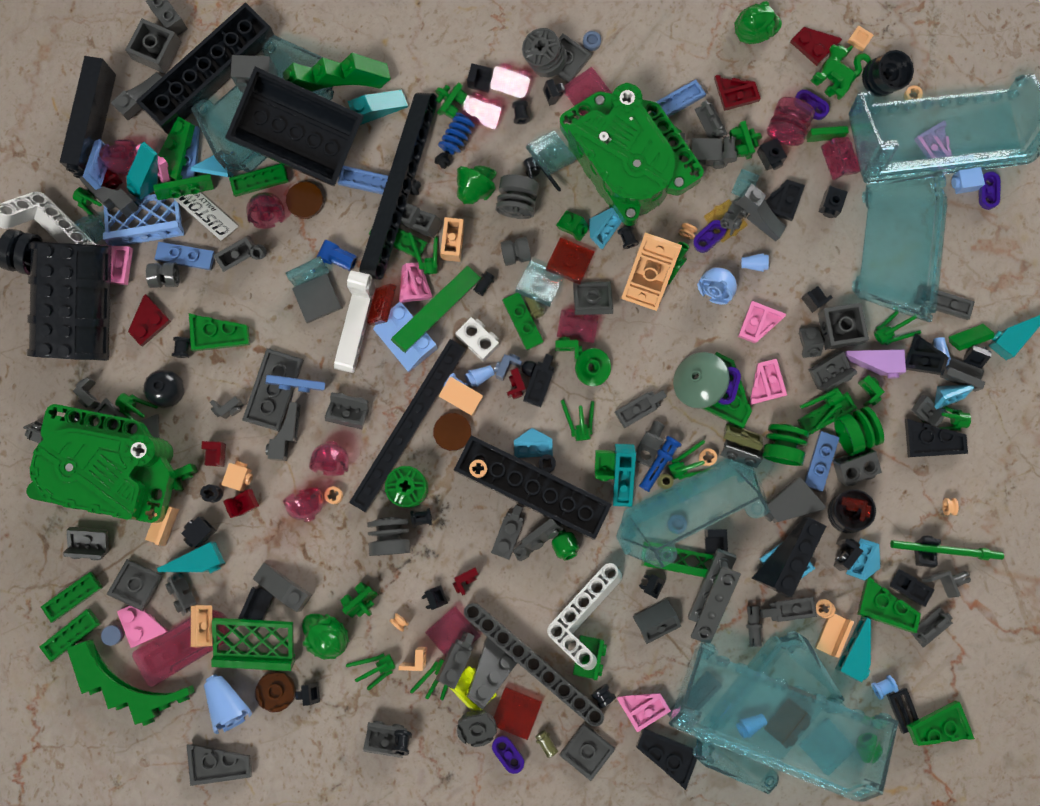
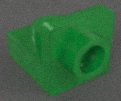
M188 464L174 470L175 480L173 489L180 492L184 490L181 479L186 481L193 478V474L198 472L196 465Z

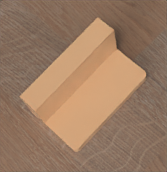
M449 377L439 397L474 416L483 395L456 379Z
M168 506L164 520L160 523H151L145 540L153 542L158 546H166L179 509Z
M212 605L191 606V647L212 646Z
M837 614L826 619L814 648L839 658L854 621L845 619Z
M418 647L415 650V663L403 662L399 665L398 670L423 671L426 668L427 647Z

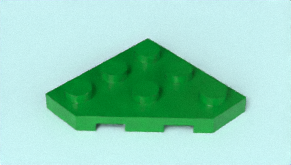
M718 352L714 354L722 359L727 367L736 368L734 360ZM729 374V381H732L733 377ZM741 379L735 400L732 403L721 405L717 402L710 407L702 408L742 429L745 427L752 412L745 396ZM725 393L722 398L727 399V393Z

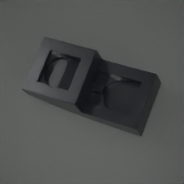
M900 569L890 584L891 588L923 607H926L934 592L933 588L923 584L917 578Z

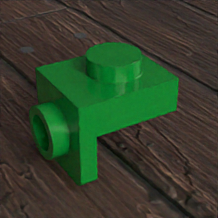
M567 210L556 224L558 229L573 235L577 241H581L589 229V225L582 216Z
M561 337L559 340H555V351H574V362H576L582 353V345L579 346L578 340Z
M867 375L858 382L870 396L863 403L865 407L871 404L874 406L882 399L880 396L885 391L879 386L880 384L876 378Z
M595 450V478L600 481L615 479V451Z

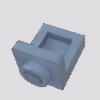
M504 354L502 361H498L494 369L496 378L503 381L510 364L521 368L522 361H520V357L514 354H509V356Z

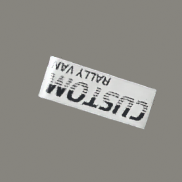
M202 193L184 195L174 199L220 241L238 228L235 222Z

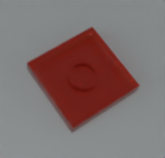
M560 237L545 271L580 285L594 255V251Z
M387 284L375 288L367 324L374 326L388 321L396 285Z
M505 687L493 717L496 720L497 728L528 740L542 701Z

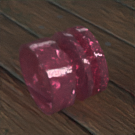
M783 97L777 102L773 112L774 116H772L766 129L767 134L772 139L778 138L782 144L790 146L801 145L806 138L808 127L811 125L815 115V110L803 100Z

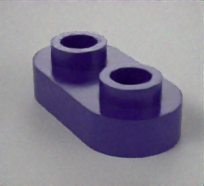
M800 90L794 98V105L813 119L822 120L829 113L828 103L809 90Z
M987 172L983 175L985 185L979 189V204L986 210H991L1000 203L1001 180L995 172Z
M720 220L710 222L695 236L693 244L696 251L700 253L708 252L724 238L726 229L721 227ZM719 229L720 233L715 234L713 231ZM700 242H706V245L701 246Z
M727 367L733 380L729 381L726 391L728 398H721L718 401L721 405H729L735 400L741 379V374L735 367Z
M503 735L496 737L492 743V750L509 773L517 774L521 772L524 768V758L508 737ZM499 743H505L506 747L504 749H500L498 746ZM512 759H517L518 764L512 765L510 761Z

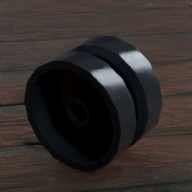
M16 229L6 230L0 238V268L30 275L31 249H29V243H32V241L43 242L41 236L29 232L24 233Z

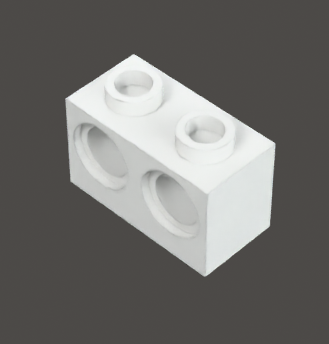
M470 317L455 334L465 346L484 362L499 347V338L493 332L488 333L484 329L485 325L479 319L474 320ZM475 328L477 333L474 336H469L467 330ZM483 341H489L491 346L488 349H483L480 344Z

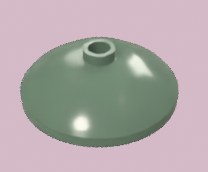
M699 352L685 358L675 371L673 387L676 396L681 402L692 408L702 409L716 404L726 393L730 379L729 371L723 360L712 353ZM696 374H699V377L697 379H694V376Z

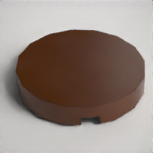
M310 182L294 184L286 195L288 210L300 219L312 218V216L320 213L323 207L324 198L320 189Z
M447 413L436 421L433 428V436L436 443L442 449L457 451L466 446L471 436V427L468 420L462 415Z
M276 671L266 674L259 680L255 689V696L259 706L269 712H280L286 709L294 700L295 684L286 673Z

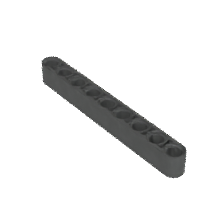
M470 603L465 607L464 616L469 622L589 725L597 727L603 723L604 714L594 702L477 603ZM475 606L479 611L478 616L470 617L468 615L469 607ZM484 620H492L494 627L491 630L484 629ZM499 633H507L509 640L506 643L499 642L497 638ZM517 645L524 648V653L520 656L514 655L512 651ZM532 658L539 661V666L535 669H531L528 666V661ZM545 672H552L554 679L550 682L543 679ZM561 685L569 686L567 694L562 695L558 692ZM575 699H584V706L581 708L575 707ZM593 711L600 713V717L596 721L589 719V715Z

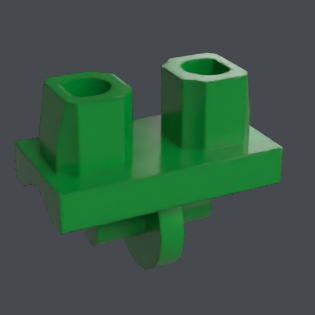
M458 82L450 93H448L450 90L448 85H445L443 89L438 87L435 90L438 95L436 101L441 103L443 99L445 100L436 112L440 116L445 114L451 119L456 115L459 109L451 104L452 101L456 100L462 105L468 97L461 89L463 87L462 84Z
M746 121L740 122L738 127L729 131L730 139L732 136L736 140L740 139L741 141L740 145L735 146L737 157L745 156L746 160L751 159L752 154L755 153L754 148L759 147L758 141L762 138L761 133H755L754 128L748 130Z
M360 582L355 587L359 594L356 598L353 599L348 594L340 600L344 607L342 611L351 618L356 614L358 617H361L364 613L370 617L372 615L370 608L375 605L372 600L379 595L373 588Z

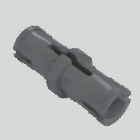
M747 606L748 624H746V628L749 629V647L762 646L760 606Z

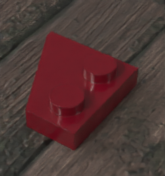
M803 27L791 39L790 43L813 64L818 66L830 54L829 48L833 44L838 46L842 39Z
M721 75L714 77L724 111L756 103L761 99L756 82L742 81L737 78L725 79L721 78Z
M145 294L128 332L143 347L171 321L150 297Z

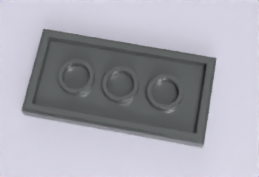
M266 348L242 420L279 432L294 387H291L290 390L279 389V385L265 384L266 375L298 379L304 360Z

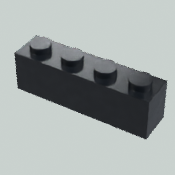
M810 517L802 518L751 579L785 597H792L827 526Z

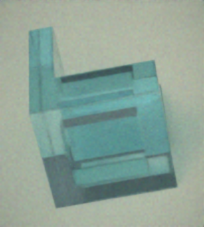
M742 169L731 193L741 196L751 184L756 186L760 175Z
M89 214L74 222L94 243L103 239L105 225L100 215Z

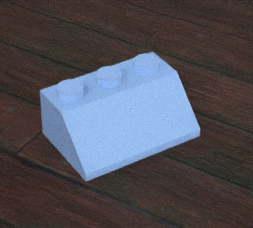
M399 302L383 315L373 330L409 373L438 348L427 333L406 353L391 341V338L413 318L407 308Z

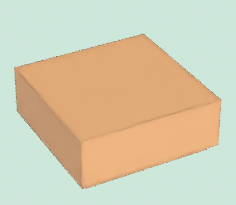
M858 25L847 43L863 52L874 35Z

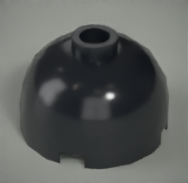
M157 370L146 378L143 392L147 400L160 408L174 406L184 395L182 378L172 371Z

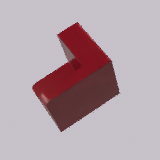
M202 441L201 449L206 450L205 466L224 467L226 444L223 442Z

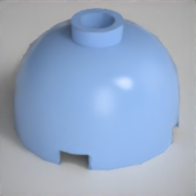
M723 268L709 269L702 275L697 284L698 290L703 297L706 294L711 297L709 301L719 305L728 304L737 290L735 277L729 270Z

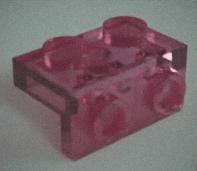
M501 63V65L495 66L490 88L525 99L533 76L529 75V71L519 68L517 71L512 69V65Z
M477 92L467 95L461 114L467 116L473 122L496 129L501 111L504 110V105L500 104L501 101L493 98L487 100L483 98L484 95Z
M849 137L833 138L821 146L832 180H836L843 175L857 174L861 171Z
M569 308L561 310L557 337H569L573 340L594 343L598 316L575 315V310Z

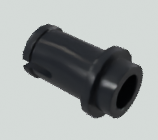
M487 271L481 274V279L473 288L481 296L484 295L490 284L494 283L495 277Z

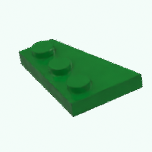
M179 116L158 156L163 157L167 161L169 176L175 180L183 178L181 171L187 162L185 154L186 150L190 148L195 125Z
M189 313L191 350L193 352L250 345L249 327L247 325Z
M871 577L866 579L857 615L868 617L869 619L913 634L917 633L921 613L889 593L890 591L885 587L875 583Z
M953 701L907 725L912 741L917 746L975 739L962 706L958 701Z

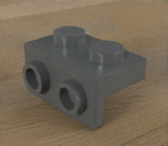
M841 350L808 369L817 389L825 393L843 382L850 381L857 374V370L851 368L844 351Z
M332 392L325 421L362 430L369 412V402L361 397L355 398L346 396L343 393Z
M69 527L66 530L68 548L63 552L64 557L100 560L109 552L108 529Z
M381 721L368 722L363 752L403 758V756L391 753V750L394 747L396 738L394 732L396 730L407 731V728L400 724L385 725Z

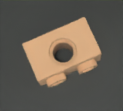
M444 218L440 252L442 260L461 261L465 227L464 219Z

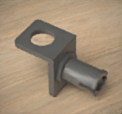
M653 422L650 432L645 433L636 451V461L648 467L652 466L657 451L664 439L660 438L664 429V425L661 422ZM648 451L651 455L650 459H642L640 452Z
M944 571L926 577L922 581L932 582L940 579L947 597L954 598L961 596L957 587L969 583L971 578H964L969 576L966 571H962L952 576L951 571Z

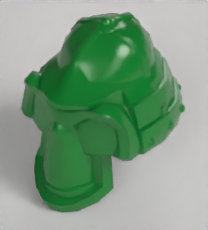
M764 1L747 7L739 14L734 22L735 34L740 42L749 45L759 44L778 33L782 21L769 6V2Z
M460 166L457 168V197L463 204H474L479 199L488 200L496 189L492 180L496 177L497 172L486 166H475L474 169Z
M310 614L303 619L302 629L306 637L302 644L308 652L323 660L336 659V657L345 652L350 642L348 630L336 617L328 614L324 617L320 614Z

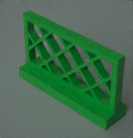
M213 618V658L211 659V667L278 671L292 670L295 663L293 622ZM218 625H225L229 631L224 635L218 630ZM245 626L249 632L243 636L236 628ZM265 627L269 633L263 637L256 629ZM288 628V635L283 638L276 630ZM232 632L240 639L235 644L227 638ZM252 633L260 640L255 645L247 639ZM272 634L279 640L275 646L266 640ZM221 641H224L230 647L227 651L219 650V643ZM244 642L250 649L245 652L241 651L237 646ZM263 643L270 650L264 653L257 649V647ZM283 644L288 648V654L280 653L277 648Z

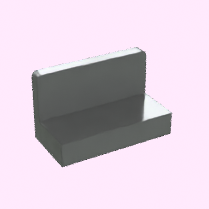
M951 357L949 365L946 366L944 374L940 375V378L957 385H972L974 387L972 391L975 392L983 389L985 381L981 380L984 370Z
M668 599L633 616L646 644L682 627Z

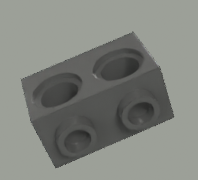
M146 0V3L164 28L175 32L177 36L188 29L168 0Z
M868 447L865 448V451L855 455H845L832 460L838 481L845 486H854L858 481L873 479L877 474L882 473L876 451ZM869 461L868 466L864 468L865 463ZM851 468L850 473L846 475L847 470Z

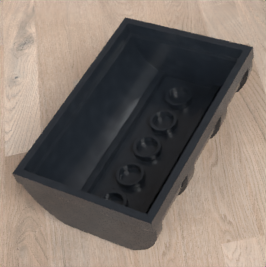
M255 66L225 139L335 187L364 116Z
M32 241V243H29L31 260L30 276H28V284H30V314L27 315V323H29V349H27V356L74 360H109L111 246Z

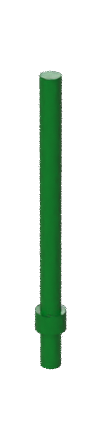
M895 540L890 542V547L896 549L978 557L980 560L1004 559L1003 552L990 551L987 548L969 549Z

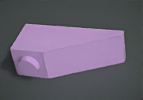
M905 350L844 352L849 362L880 376H887L888 379L900 378L899 375L906 373Z

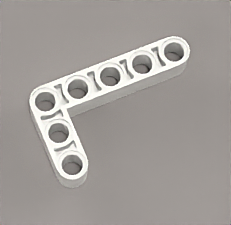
M32 192L0 203V228L8 229L35 219L58 243L96 245L44 193Z
M351 270L347 280V287L352 296L334 362V369L354 373L375 295L376 284L370 274Z
M612 563L605 564L547 629L549 637L585 670H592L597 664V658L573 633L622 580V573ZM610 571H616L613 578L607 577ZM597 585H602V590L598 593H595V587ZM589 599V604L586 607H581L582 601ZM575 614L574 621L568 622L569 615ZM562 628L561 635L555 637V631ZM571 642H576V647L573 650H568V645ZM590 655V661L587 664H582L583 657Z

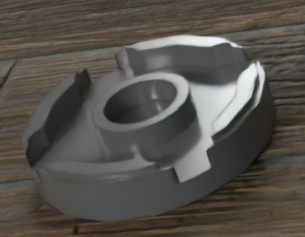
M470 711L458 720L457 734L464 744L468 743L473 747L484 746L490 743L497 733L496 720L486 711Z

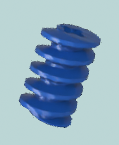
M456 113V116L452 119L453 122L449 124V129L445 131L446 135H443L442 141L438 143V146L443 151L454 155L455 152L461 153L458 146H465L461 140L467 141L468 137L465 133L471 134L472 131L469 127L475 128V124L461 113Z

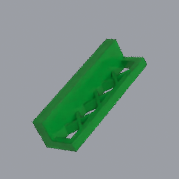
M645 542L641 565L705 577L708 569L704 562L713 559L714 555ZM649 547L657 548L661 556L657 559L647 558ZM671 551L676 552L680 560L670 563L665 555ZM693 555L699 563L691 567L688 566L684 559Z

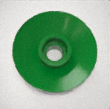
M589 348L584 350L577 358L575 372L583 384L598 386L608 379L611 372V362L604 351L597 348ZM589 364H592V370L588 369Z

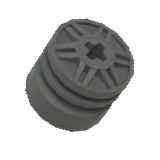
M539 28L529 33L523 41V57L536 74L549 78L556 76L563 70L567 62V52L555 32L548 28Z
M521 175L502 176L499 185V192L501 194L497 196L498 203H496L495 210L499 214L510 218L529 219L534 217V208L536 206L534 199L537 198L539 183L532 178Z
M387 517L367 522L368 528L376 527L377 530L368 532L369 536L377 537V541L368 543L369 556L411 553L410 540L401 539V535L408 533L409 529H400V525L409 524L408 519Z

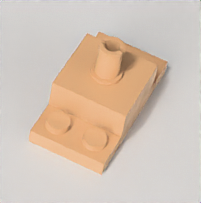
M645 232L621 299L657 311L682 245Z

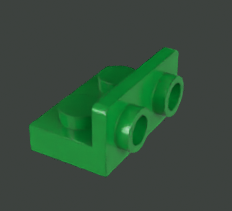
M579 635V640L596 656L597 664L592 670H585L575 662L573 675L597 680L598 676H602L603 664H600L601 656L606 654L607 645L604 644L603 639ZM590 655L583 657L582 664H587L590 661Z

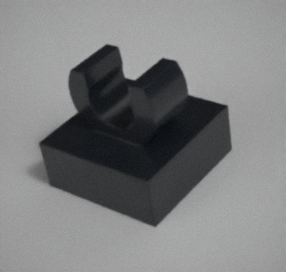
M553 79L547 80L543 87V92L549 106L556 104L559 96L563 95L562 91H565L563 83L555 85Z
M973 345L964 356L963 362L982 369L991 358L992 352L987 350L986 347L981 348Z
M653 574L651 577L644 575L648 583L646 586L640 584L639 587L644 590V593L657 599L665 581Z
M441 585L425 591V594L422 596V599L427 598L429 602L426 609L431 608V610L448 604Z
M318 682L301 685V690L295 692V699L302 700L303 706L319 703Z

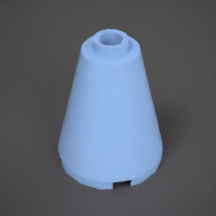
M215 674L206 679L204 689L215 734H219L218 730L220 729L226 732L245 721L244 717L247 714L249 717L252 715L250 708L223 676Z

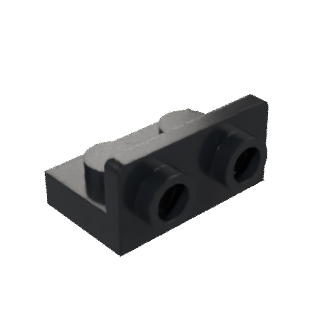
M852 538L838 540L836 544L845 551H841L836 556L834 567L839 571L850 570L863 550L859 548L860 544Z

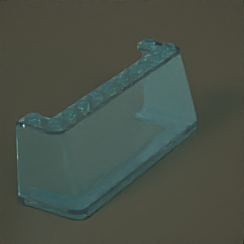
M1035 74L1018 76L1009 89L873 104L875 100L874 94L872 92L858 93L848 114L860 172L865 183L956 173L959 170L981 167L984 170L1032 163L1040 156V84Z
M701 643L694 650L670 717V726L854 801L864 802L883 795L899 721L892 719V716L887 713H879V715H874L873 717L866 716L863 711L846 708L841 702H831L826 700V697L823 695L806 692L807 690L803 687L788 685L783 679L768 677V674L763 671H753L745 664L733 663L725 656H718V650L715 649L716 647L713 644Z

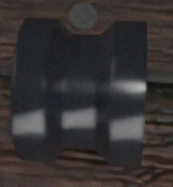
M608 684L602 685L591 694L593 699L598 701L600 709L616 699L615 694L609 691Z

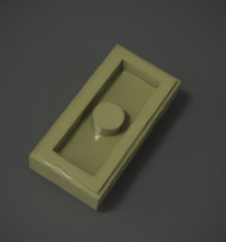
M726 424L724 439L735 442L740 446H747L761 451L763 447L762 435Z

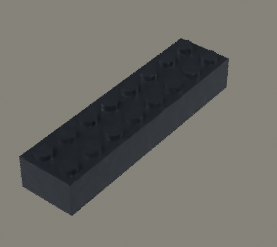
M245 2L138 98L136 102L168 135L178 116L185 120L231 78L232 55L255 56L275 38L271 26Z
M472 435L454 468L456 473L551 518L592 540L596 539L612 505ZM474 460L485 462L487 465L485 476L481 478L472 476L469 467ZM478 463L476 467H473V472L476 471L475 474H480V471L484 470V466L481 467V464Z

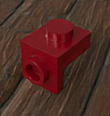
M247 489L237 496L223 501L230 518L243 516L259 507L252 489Z

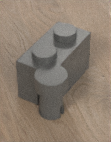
M730 136L723 138V144L722 139L692 138L689 144L690 150L703 168L711 166L715 169H721L726 167L728 163L737 161L735 137L731 136V140Z
M246 236L213 256L222 271L225 272L249 257L256 260L263 259L267 254V250L261 244L255 245L251 237Z

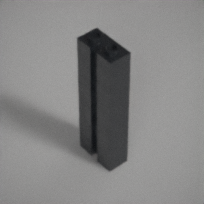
M84 56L62 149L60 163L76 178H80L84 174L94 141L102 139L116 74L103 58Z

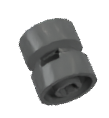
M527 237L517 238L515 242L511 240L500 242L505 266L516 264L518 260L521 263L531 261Z
M160 263L147 264L146 280L150 288H161L163 285L166 287H178L180 272L177 263H164L163 266Z

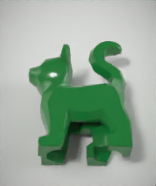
M833 44L829 48V58L822 65L821 71L815 73L810 81L818 86L828 78L833 82V86H829L824 93L828 97L836 94L837 99L840 100L849 90L851 83L860 76L862 72L861 61L864 60L867 63L871 61L869 55L861 53L855 56V70L853 71L841 62L847 57L853 46L845 48L842 45L837 46Z

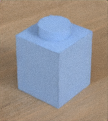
M981 167L959 170L952 176L951 184L956 194L978 191L985 185Z

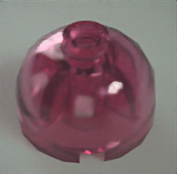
M127 139L114 141L115 145L109 146L108 143L103 146L99 154L104 166L112 173L128 175L137 154V145H135L134 141Z
M262 192L255 194L247 203V219L249 223L252 222L254 224V227L262 229L275 227L273 223L279 221L282 223L285 218L282 201L272 193Z
M328 441L326 444L316 447L312 452L309 468L316 473L318 470L323 471V475L327 476L343 475L344 471L348 472L349 457L346 450L336 442Z
M318 487L300 490L299 494L294 496L292 493L283 499L287 513L292 518L304 520V522L314 520L315 515L322 510L324 503L321 489H318Z

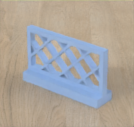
M156 194L147 195L141 200L135 197L137 201L134 203L138 205L139 209L128 217L124 223L118 220L123 214L120 210L112 216L110 211L103 205L105 223L103 240L109 246H124L184 236L180 204L175 200L168 207L164 204L167 199L158 200ZM149 201L157 202L151 210L145 207ZM160 206H163L167 210L160 217L155 212ZM144 209L148 214L141 220L137 215ZM171 212L175 214L176 221L167 222L165 220ZM152 215L158 218L155 224L149 225L146 223ZM134 218L140 222L134 228L128 227ZM115 222L121 225L118 230L111 231V226Z

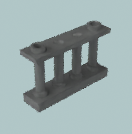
M718 548L714 554L688 614V619L696 622L691 634V638L710 645L741 576V573L732 570L737 559L735 554Z

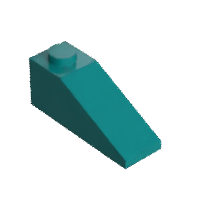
M402 89L367 94L347 101L350 110L364 116L360 125L408 108Z
M145 142L141 143L127 175V190L140 200L154 191L153 185L158 184V154Z
M1040 315L1003 331L998 330L994 333V338L988 346L1005 360L1015 357L1040 327Z
M615 444L613 506L632 507L636 462L634 444Z
M209 542L156 569L158 572H209L212 574L220 570V566L225 564V561L216 542Z
M861 616L835 669L862 683L870 674L871 619Z

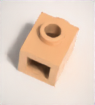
M242 462L229 463L221 485L244 492L246 486L251 483L253 477L251 474L252 470L247 468L248 464Z

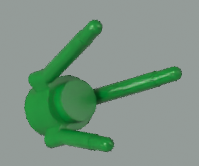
M82 187L77 188L73 193V199L78 202L80 208L105 230L103 222L86 207V205L89 206L92 203L99 207L102 204L94 199V195L89 190Z
M409 232L408 236L419 264V270H423L424 274L439 273L437 262L438 237L434 238L433 258H425L424 262H422L412 233Z
M895 311L881 325L876 327L874 336L881 345L885 343L887 346L892 342L913 337L915 334L919 335L921 331L893 338L895 336L894 331L915 320L917 317L914 315L892 328L890 326L886 327L898 315L899 312Z
M835 387L825 395L800 406L803 409L822 400H825L829 407L834 406L817 424L816 429H819L836 410L843 407L841 402L844 401V397L838 388Z
M122 393L115 401V405L120 408V412L128 419L133 420L135 419L128 412L133 411L141 418L145 417L143 413L135 408V401L155 409L158 408V406L137 398L133 394L128 396Z
M561 400L572 437H575V441L590 440V435H593L594 401H591L588 428L587 424H584L583 407L580 405V425H576L575 429L565 401Z
M947 406L942 407V409L952 413L943 412L941 415L950 418V423L953 426L939 428L961 431V428H968L970 426L971 415L969 413H964L962 410H956Z
M704 440L671 461L672 464L668 465L674 480L712 472L709 469L687 473V470L703 465L704 461L685 466L684 462L680 463L682 459L705 443Z
M382 653L375 657L347 663L346 667L378 661L376 662V668L355 679V682H359L378 671L380 674L383 673L367 687V690H370L386 676L392 674V670L396 668L390 654L385 656Z
M444 660L435 661L431 669L410 690V693H414L434 671V674L438 675ZM436 679L434 680L427 695L425 696V699H429L434 689L436 688L438 684V681H436ZM444 685L440 697V700L442 701L444 700L445 694L448 689V686Z

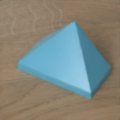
M218 153L191 167V171L229 178L234 176Z
M613 208L589 219L590 238L600 249L604 248L622 222Z
M972 385L937 386L934 407L937 410L963 400L974 387Z
M533 428L514 440V456L517 458L542 457L546 454L553 456L552 438Z
M860 538L859 548L863 552L850 570H847L846 574L865 581L880 569V549L878 543Z

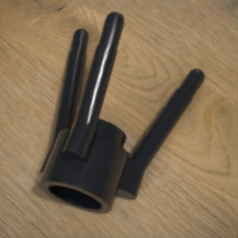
M529 157L524 160L523 165L527 177L533 179L534 176L540 173L541 169L557 191H561V188L544 167L542 161L538 162L536 157Z

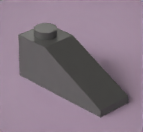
M265 562L253 577L254 581L295 612L302 611L312 596L311 593Z

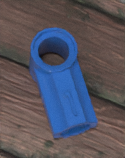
M324 240L316 256L327 264L332 265L333 263L348 271L354 268L357 260L356 255L340 249L338 245L328 240Z

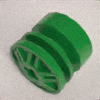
M868 406L854 411L853 415L848 413L834 420L836 435L840 437L839 442L850 456L865 451L866 447L872 448L875 445L884 443V432L879 418Z
M788 424L768 425V431L772 433L767 434L766 438L773 441L774 444L764 445L762 457L780 464L803 466L806 453L797 448L807 446V441L803 439H808L810 433Z
M400 466L388 475L385 481V492L393 504L402 508H414L425 501L428 494V482L418 469L411 466ZM406 482H408V485H410L411 488L407 489L406 492H404V489L401 488V486L405 485Z

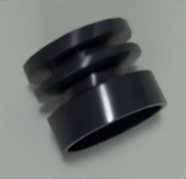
M888 51L865 65L862 72L863 85L871 95L877 97L887 96L909 85L913 78V63L910 57L902 51Z
M858 489L847 490L834 497L829 503L827 509L828 519L831 525L838 531L855 533L872 524L876 516V505L872 497L866 492ZM849 509L850 512H853V515L849 516L846 510Z

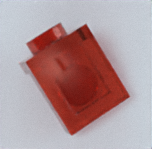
M846 496L842 498L841 505H845L847 510L858 511V508L862 509L860 521H865L866 517L870 518L872 506L868 505L869 501Z

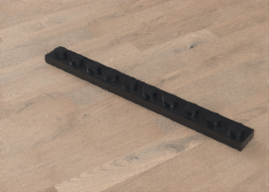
M449 339L349 501L350 504L367 513L388 475L394 469L442 391L446 380L453 373L467 349Z

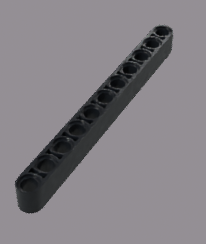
M416 93L413 97L365 248L359 272L370 274L375 280H381L384 277L436 111L437 96L434 93Z

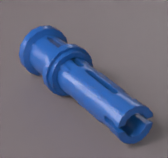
M666 436V442L661 450L658 449V456L641 484H639V487L650 492L667 462L673 460L672 456L677 448L681 447V443L670 436ZM657 466H658V469H657L656 472L654 473L653 477L651 478V480H649L650 477L652 476L653 472L655 471V469H656Z

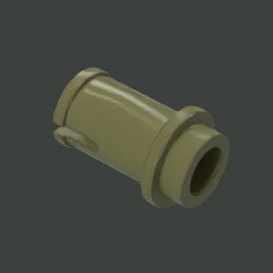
M536 294L527 295L524 299L530 308V315L534 319L543 316L545 309L541 307Z
M662 474L658 478L657 484L662 489H669L674 481L671 475ZM663 479L668 482L667 485L663 484Z
M543 730L535 736L537 739L536 743L540 744L547 758H550L558 750L551 741L550 734Z

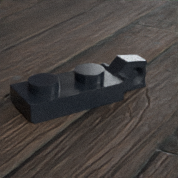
M546 354L543 363L538 361L523 402L541 408L554 373V367L550 366L553 359L552 355Z

